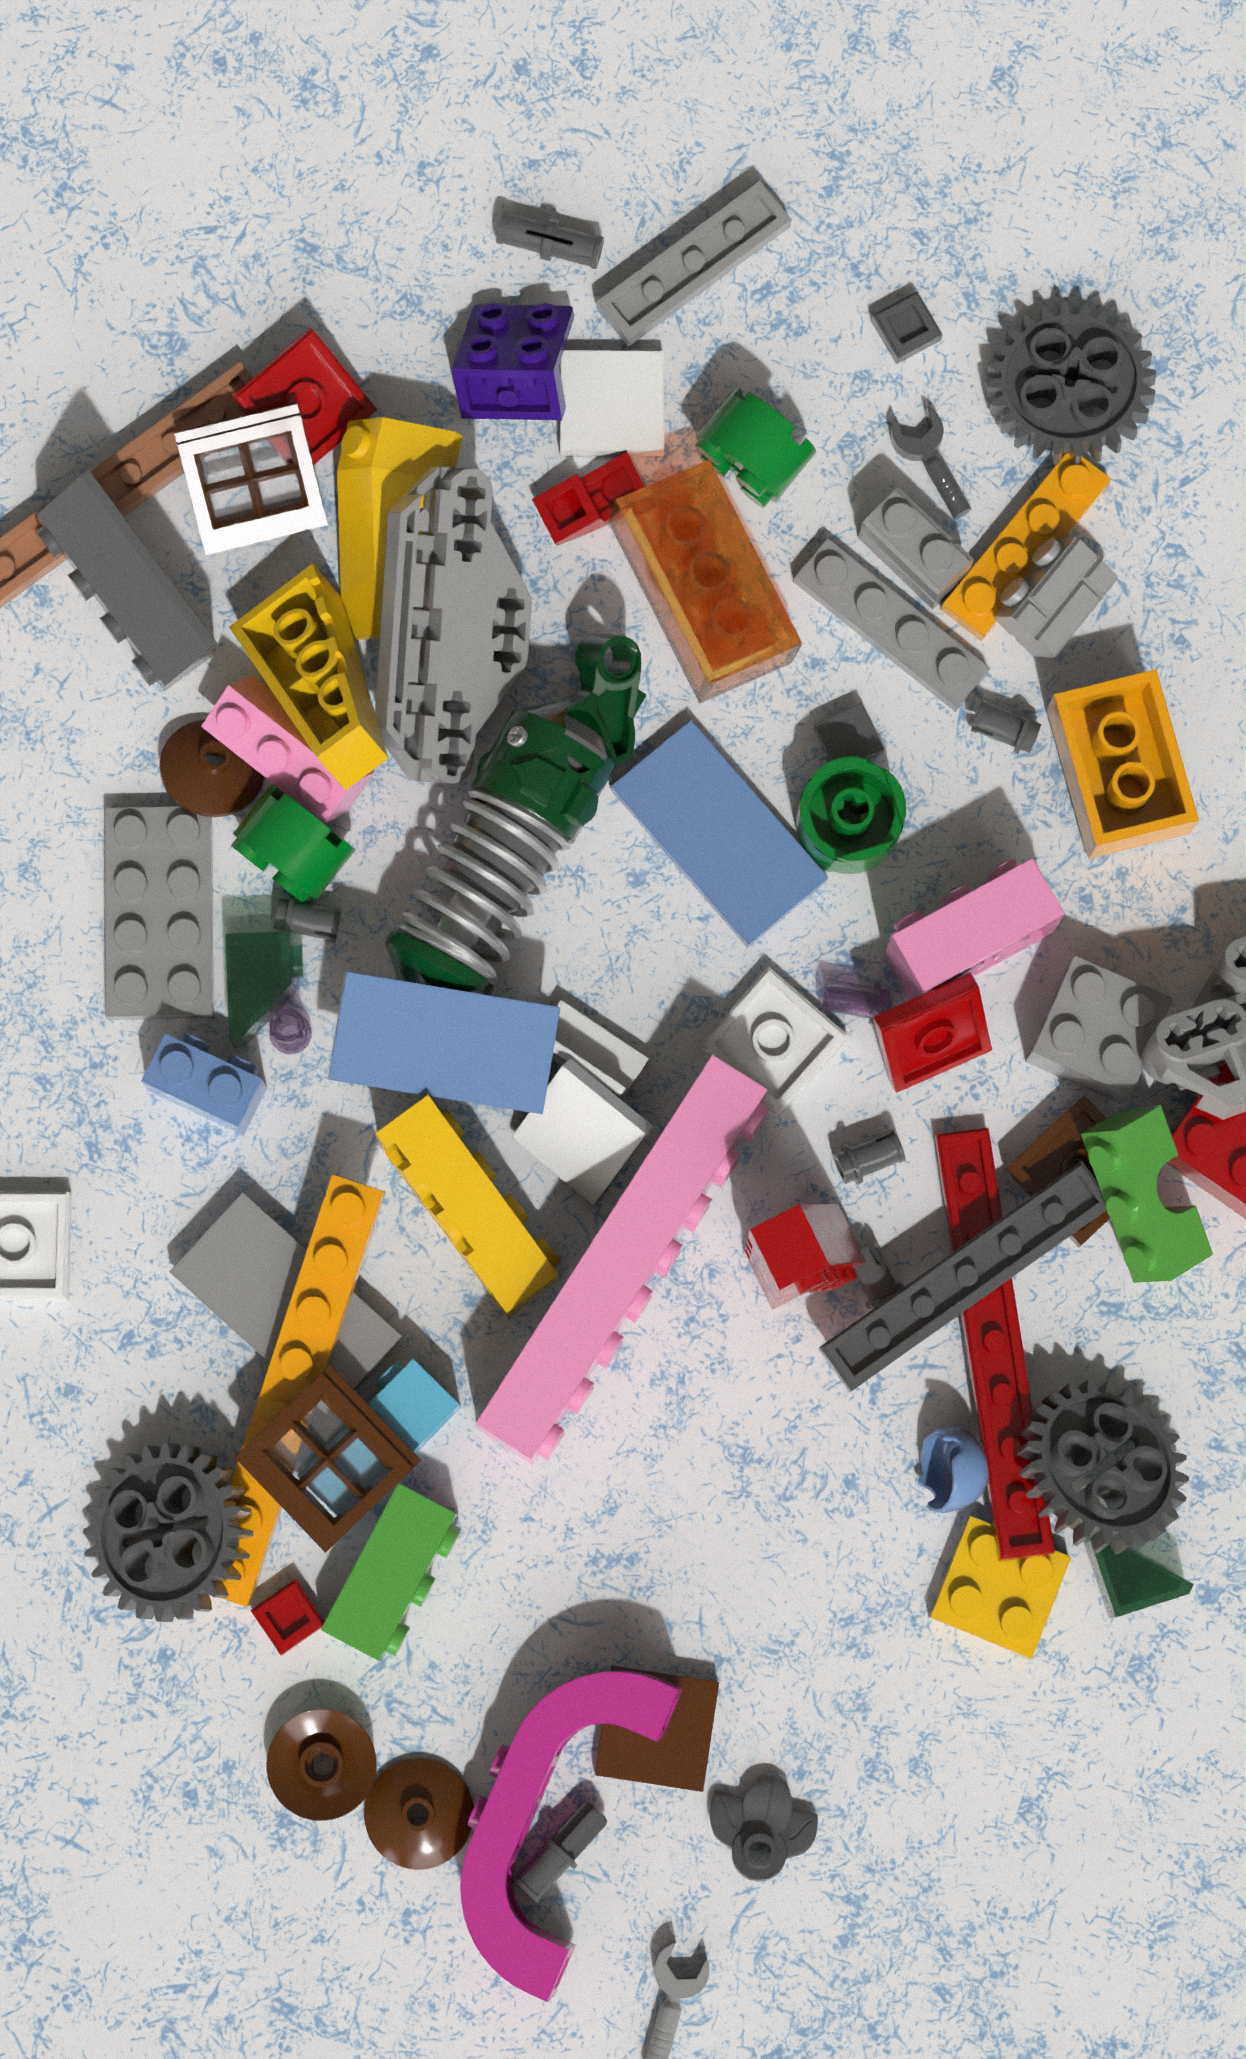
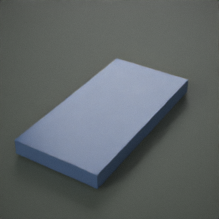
M692 720L611 786L613 794L747 948L828 881L829 877Z
M345 972L327 1079L543 1114L560 1007Z

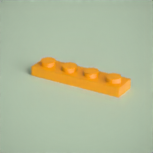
M1066 453L945 600L941 611L982 642L997 623L994 615L1003 605L1000 601L1003 591L1014 580L1018 578L1024 579L1035 566V563L1032 561L1034 553L1045 541L1050 538L1067 537L1109 486L1111 478L1084 457H1081L1080 465H1074L1070 453Z

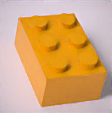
M1157 669L1053 695L1047 712L1088 859L1190 834L1199 822V817Z

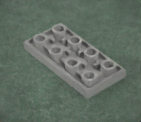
M242 1192L169 1272L270 1363L307 1250ZM353 1292L329 1366L331 1365L355 1391L403 1337ZM322 1400L316 1405L329 1418L334 1414Z

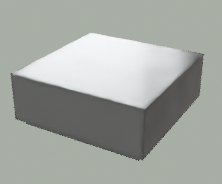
M918 292L872 315L871 322L896 364L938 343L943 336Z
M862 703L814 724L813 729L829 762L850 756L870 760L884 752V747Z

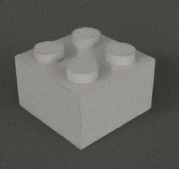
M1074 955L1065 969L1025 1062L1120 1104H1124L1132 1096L1143 1070L1141 1062L1142 1051L1160 1021L1165 1018L1173 998Z

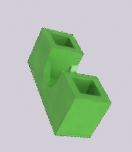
M1161 1105L1122 1109L1081 1133L1089 1162L1094 1170L1106 1204L1107 1213L1111 1218L1133 1283L1172 1281L1213 1255L1196 1205L1164 1207L1159 1199L1157 1191L1159 1172L1165 1163L1178 1156Z

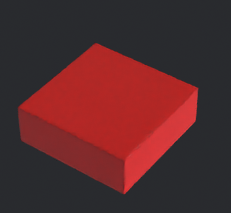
M294 1579L250 1610L281 1656L320 1630L325 1622L297 1579Z

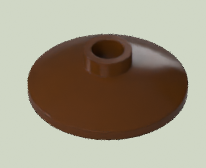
M206 719L188 723L177 729L168 738L160 756V777L169 796L189 812L206 817L229 816L248 807L260 793L265 777L201 726ZM215 755L222 758L224 762L220 765H212L207 762L205 757Z
M314 1709L294 1716L278 1730L268 1750L266 1770L274 1795L286 1809L305 1819L327 1821L350 1813L365 1800L375 1780L377 1758L370 1736L355 1719L331 1709ZM318 1754H327L333 1760V1769L327 1775H320L313 1769V1760Z
M412 1758L390 1766L375 1780L366 1798L364 1821L367 1834L373 1846L384 1858L400 1867L423 1870L444 1864L462 1849L472 1830L467 1825L474 1807L467 1785L452 1768L436 1760ZM420 1803L426 1806L429 1812L426 1823L415 1825L410 1822L408 1810L413 1804Z

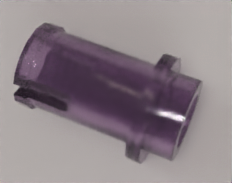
M828 978L826 991L824 992L822 1012H834L868 1018V1023L874 1025L873 1016L888 1010L891 990L882 989L879 982L875 983V987Z
M283 1008L276 1011L274 1015L277 1018L270 1020L269 1036L273 1046L284 1054L302 1052L309 1045L312 1038V1029L308 1020L291 1008ZM295 1025L297 1026L298 1035L293 1033L292 1035L285 1036L281 1032L286 1026Z

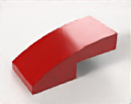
M625 452L583 477L578 474L571 476L532 498V501L554 543L558 546L604 527L649 504L654 499L631 455Z

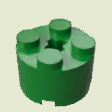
M738 386L732 389L695 436L698 441L695 447L702 453L700 459L722 477L728 471L735 474L736 479L743 485L740 490L762 508H765L770 500L777 502L816 453L815 447L807 438L799 446L790 437V434L796 427L784 416L751 392H748L744 397L741 388Z
M850 756L838 758L824 764L809 779L802 792L796 816L798 837L804 850L823 870L843 874H856L871 870L889 857L901 835L906 817V799L902 787L893 774L885 768L883 769L874 763L868 762L869 760ZM844 807H850L853 814H862L858 824H851L848 819H841Z
M273 783L232 833L237 838L231 847L263 872L269 864L273 865L278 871L272 879L302 903H306L311 896L317 900L356 851L349 843L339 838L328 826L289 795L283 793Z

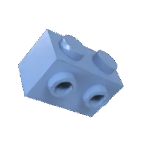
M182 1032L179 1039L165 1033L141 1080L146 1089L244 1136L267 1089L263 1079L256 1076L259 1068L230 1054L227 1062L208 1053L211 1047L210 1044L186 1032Z

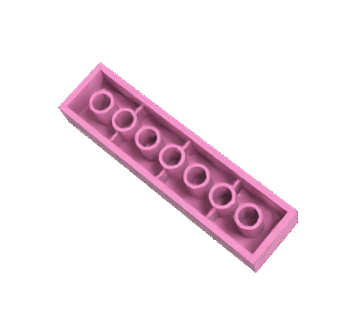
M712 1055L475 1423L480 1432L532 1465L539 1455L546 1460L550 1458L565 1434V1429L559 1426L568 1409L575 1414H578L594 1389V1382L588 1378L596 1365L599 1364L604 1368L609 1366L623 1343L624 1336L620 1335L618 1331L626 1318L634 1323L637 1322L652 1298L653 1290L647 1287L655 1273L663 1278L667 1275L681 1252L682 1244L676 1241L684 1228L691 1232L695 1231L710 1207L709 1204L712 1199L706 1196V1193L711 1185L715 1183L721 1188L723 1187L739 1161L738 1158L741 1153L736 1151L735 1148L741 1138L751 1143L767 1118L766 1114L770 1108L763 1103L768 1089L716 1056Z

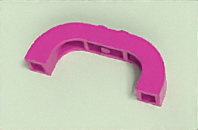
M605 1671L579 1677L559 1686L539 1701L519 1726L510 1747L502 1744L489 1772V1775L497 1779L489 1797L480 1796L467 1825L475 1829L468 1845L461 1871V1904L468 1931L482 1957L503 1979L520 1990L546 2002L551 2000L557 1992L576 1946L574 1943L539 1928L524 1914L517 1901L512 1881L517 1857L564 1747L582 1729L590 1725L603 1723L622 1726L657 1742L663 1739L684 1688L659 1677L637 1671Z

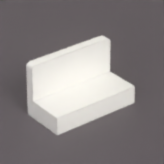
M561 1000L556 1006L560 1007L552 1061L562 1067L571 1058L623 1101L649 1063V1058Z

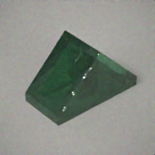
M1088 1537L1084 1544L1108 1618H1116L1190 1594L1194 1585L1128 1549H1125L1120 1554H1115L1109 1544L1099 1553H1095L1092 1548L1091 1537Z

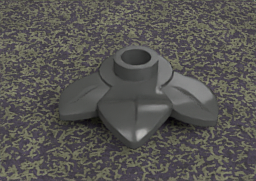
M769 1772L758 1778L747 1790L744 1799L721 1790L715 1791L711 1799L709 1813L713 1834L717 1840L732 1849L731 1857L734 1867L738 1873L748 1880L763 1882L774 1878L783 1869L786 1859L804 1854L815 1841L818 1815L809 1811H793L790 1789L776 1772ZM758 1843L765 1845L770 1852L769 1857L762 1861L753 1859L749 1853V1848L752 1845Z

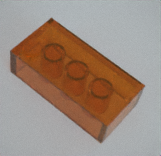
M710 460L615 499L608 523L699 704L787 666L794 661L803 643Z

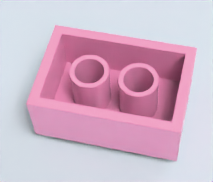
M1033 858L1021 865H1018L1015 859H1011L987 874L989 880L983 883L981 887L973 891L969 884L959 887L940 900L943 905L930 915L925 916L923 911L919 910L906 916L894 925L896 931L890 935V941L884 956L909 1000L970 973L975 977L1053 934L1065 913Z

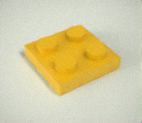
M968 1516L929 1618L1032 1659L1071 1557L1055 1550L1053 1555L999 1562L993 1525L973 1516Z

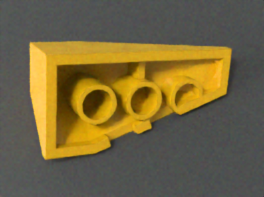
M385 417L348 421L346 432L341 442L342 451L337 468L341 598L354 640L380 639L389 511L431 466L456 468L463 435L455 431ZM425 494L421 497L420 508L425 507ZM419 531L418 535H423V532Z

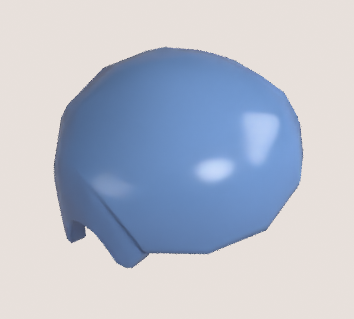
M958 1426L939 1427L924 1439L920 1454L923 1474L919 1478L918 1484L930 1490L935 1497L928 1502L926 1508L943 1514L963 1509L979 1499L989 1479V1471L985 1453L969 1431Z

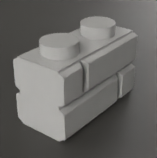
M900 487L896 488L861 524L858 538L932 610L959 585L973 564L974 558L959 544L953 545L951 543L952 537Z
M1077 537L1050 538L1034 553L1032 561L1035 563V566L1024 579L1018 578L1014 580L1000 596V601L1003 605L994 615V619L1010 635H1013L1016 641L1032 656L1036 658H1055L1118 580V576L1102 560L1098 559L1097 555L1081 539Z

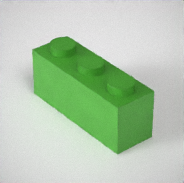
M398 1483L321 1631L378 1661L383 1660L386 1652L396 1656L410 1630V1627L402 1623L412 1603L422 1607L436 1580L435 1577L428 1574L438 1554L447 1558L462 1529L453 1525L458 1515Z

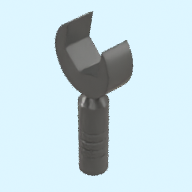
M926 407L925 415L930 430L921 439L903 435L895 416L890 432V440L894 450L907 460H925V469L954 520L969 513L972 510L970 504L944 459L936 454L944 433L943 423L939 415L931 408Z

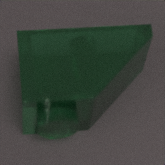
M290 931L225 934L229 1040L233 1048H245L296 993L295 978H303L305 975L303 946H294Z

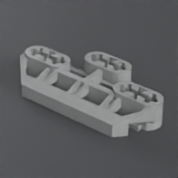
M431 466L388 513L375 714L386 748L407 778L412 781L454 784L460 783L468 777L474 764L476 734L520 677L528 661L532 610L531 595L491 522L493 498L491 482L482 471L474 468ZM458 488H460L461 491L460 497H458ZM425 494V507L420 508L421 497ZM453 516H462L461 523H453ZM419 531H422L423 535H418ZM454 541L457 542L456 550H454ZM498 598H499V601H500L499 608H497V600H498ZM413 607H421V610H413ZM493 626H500V633H493ZM411 636L419 637V639H411ZM494 651H496L495 661L493 659ZM408 682H416V685L408 684ZM444 701H446L445 711H443V702H444ZM438 729H447L446 736L438 735ZM405 737H409L408 753L404 749ZM440 754H442V762H441V763H439V756H440Z
M1246 936L1236 939L1229 944L1191 1009L1170 1015L1160 1021L1144 1047L1141 1056L1143 1068L1149 1076L1166 1085L1174 1082L1180 1091L1190 1089L1203 1095L1196 1108L1221 1119L1246 1112ZM1225 1064L1228 1065L1236 1080L1228 1084L1225 1082L1219 1085L1210 1082V1080L1218 1078L1220 1075L1218 1067Z

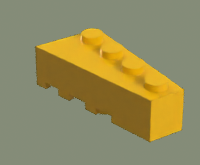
M312 563L229 626V628L316 758L346 791L387 760L388 754L342 598L314 563Z
M427 1095L376 1132V1138L382 1151L506 1317L509 1318L559 1281V1274L554 1267L560 1264L561 1260L543 1237L537 1241L533 1240L523 1226L529 1218L511 1194L505 1198L501 1196L491 1182L497 1177L491 1166L479 1151L473 1155L469 1152L460 1139L465 1134L461 1126L447 1108L440 1112L429 1095Z

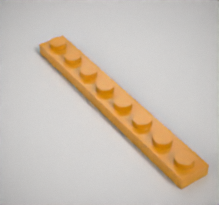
M332 1174L242 1449L329 1367L386 1191ZM315 1407L300 1420L307 1429L309 1428ZM291 1429L270 1451L294 1474L304 1441ZM237 1462L230 1485L242 1486L245 1489L235 1503L237 1507L251 1508L252 1512L239 1521L240 1527L253 1531V1536L239 1539L238 1547L246 1550L250 1557L249 1559L234 1560L233 1566L242 1577L240 1580L224 1579L222 1581L229 1594L227 1598L222 1599L248 1607L251 1605L282 1507Z

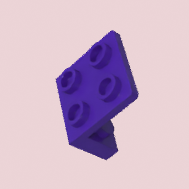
M488 303L473 306L452 366L461 419L562 421L566 410V403L559 365L574 320L572 306L548 303L537 305Z

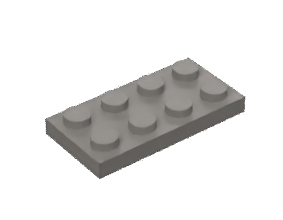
M181 806L105 808V1017L107 1020L214 1018L213 817L194 814Z

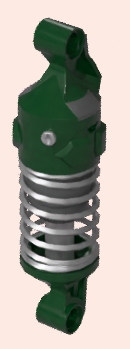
M591 633L584 637L578 644L575 652V663L580 675V690L571 696L555 702L512 710L493 747L480 758L477 776L471 785L472 790L468 791L470 799L463 801L464 807L468 811L464 822L450 823L452 831L456 834L452 842L453 847L447 844L438 846L440 854L449 859L444 867V871L433 866L425 868L428 877L454 891L455 894L448 904L425 890L418 889L413 891L415 899L443 914L438 925L434 926L413 913L404 912L401 913L403 922L408 925L400 924L394 926L395 931H391L385 941L397 980L491 995L494 990L493 985L497 984L498 981L495 970L485 960L492 962L510 960L508 948L499 938L512 940L522 937L520 925L512 916L528 917L535 915L533 904L527 897V894L537 895L547 892L543 876L547 872L559 870V863L555 856L557 850L571 849L570 844L575 842L582 827L594 818L599 796L614 768L633 757L635 743L634 717L646 694L639 690L641 652L638 645L631 638L604 633ZM610 647L612 662L608 669H606L604 655ZM491 915L496 916L510 930L489 924L488 921ZM479 937L491 945L497 952L476 946Z

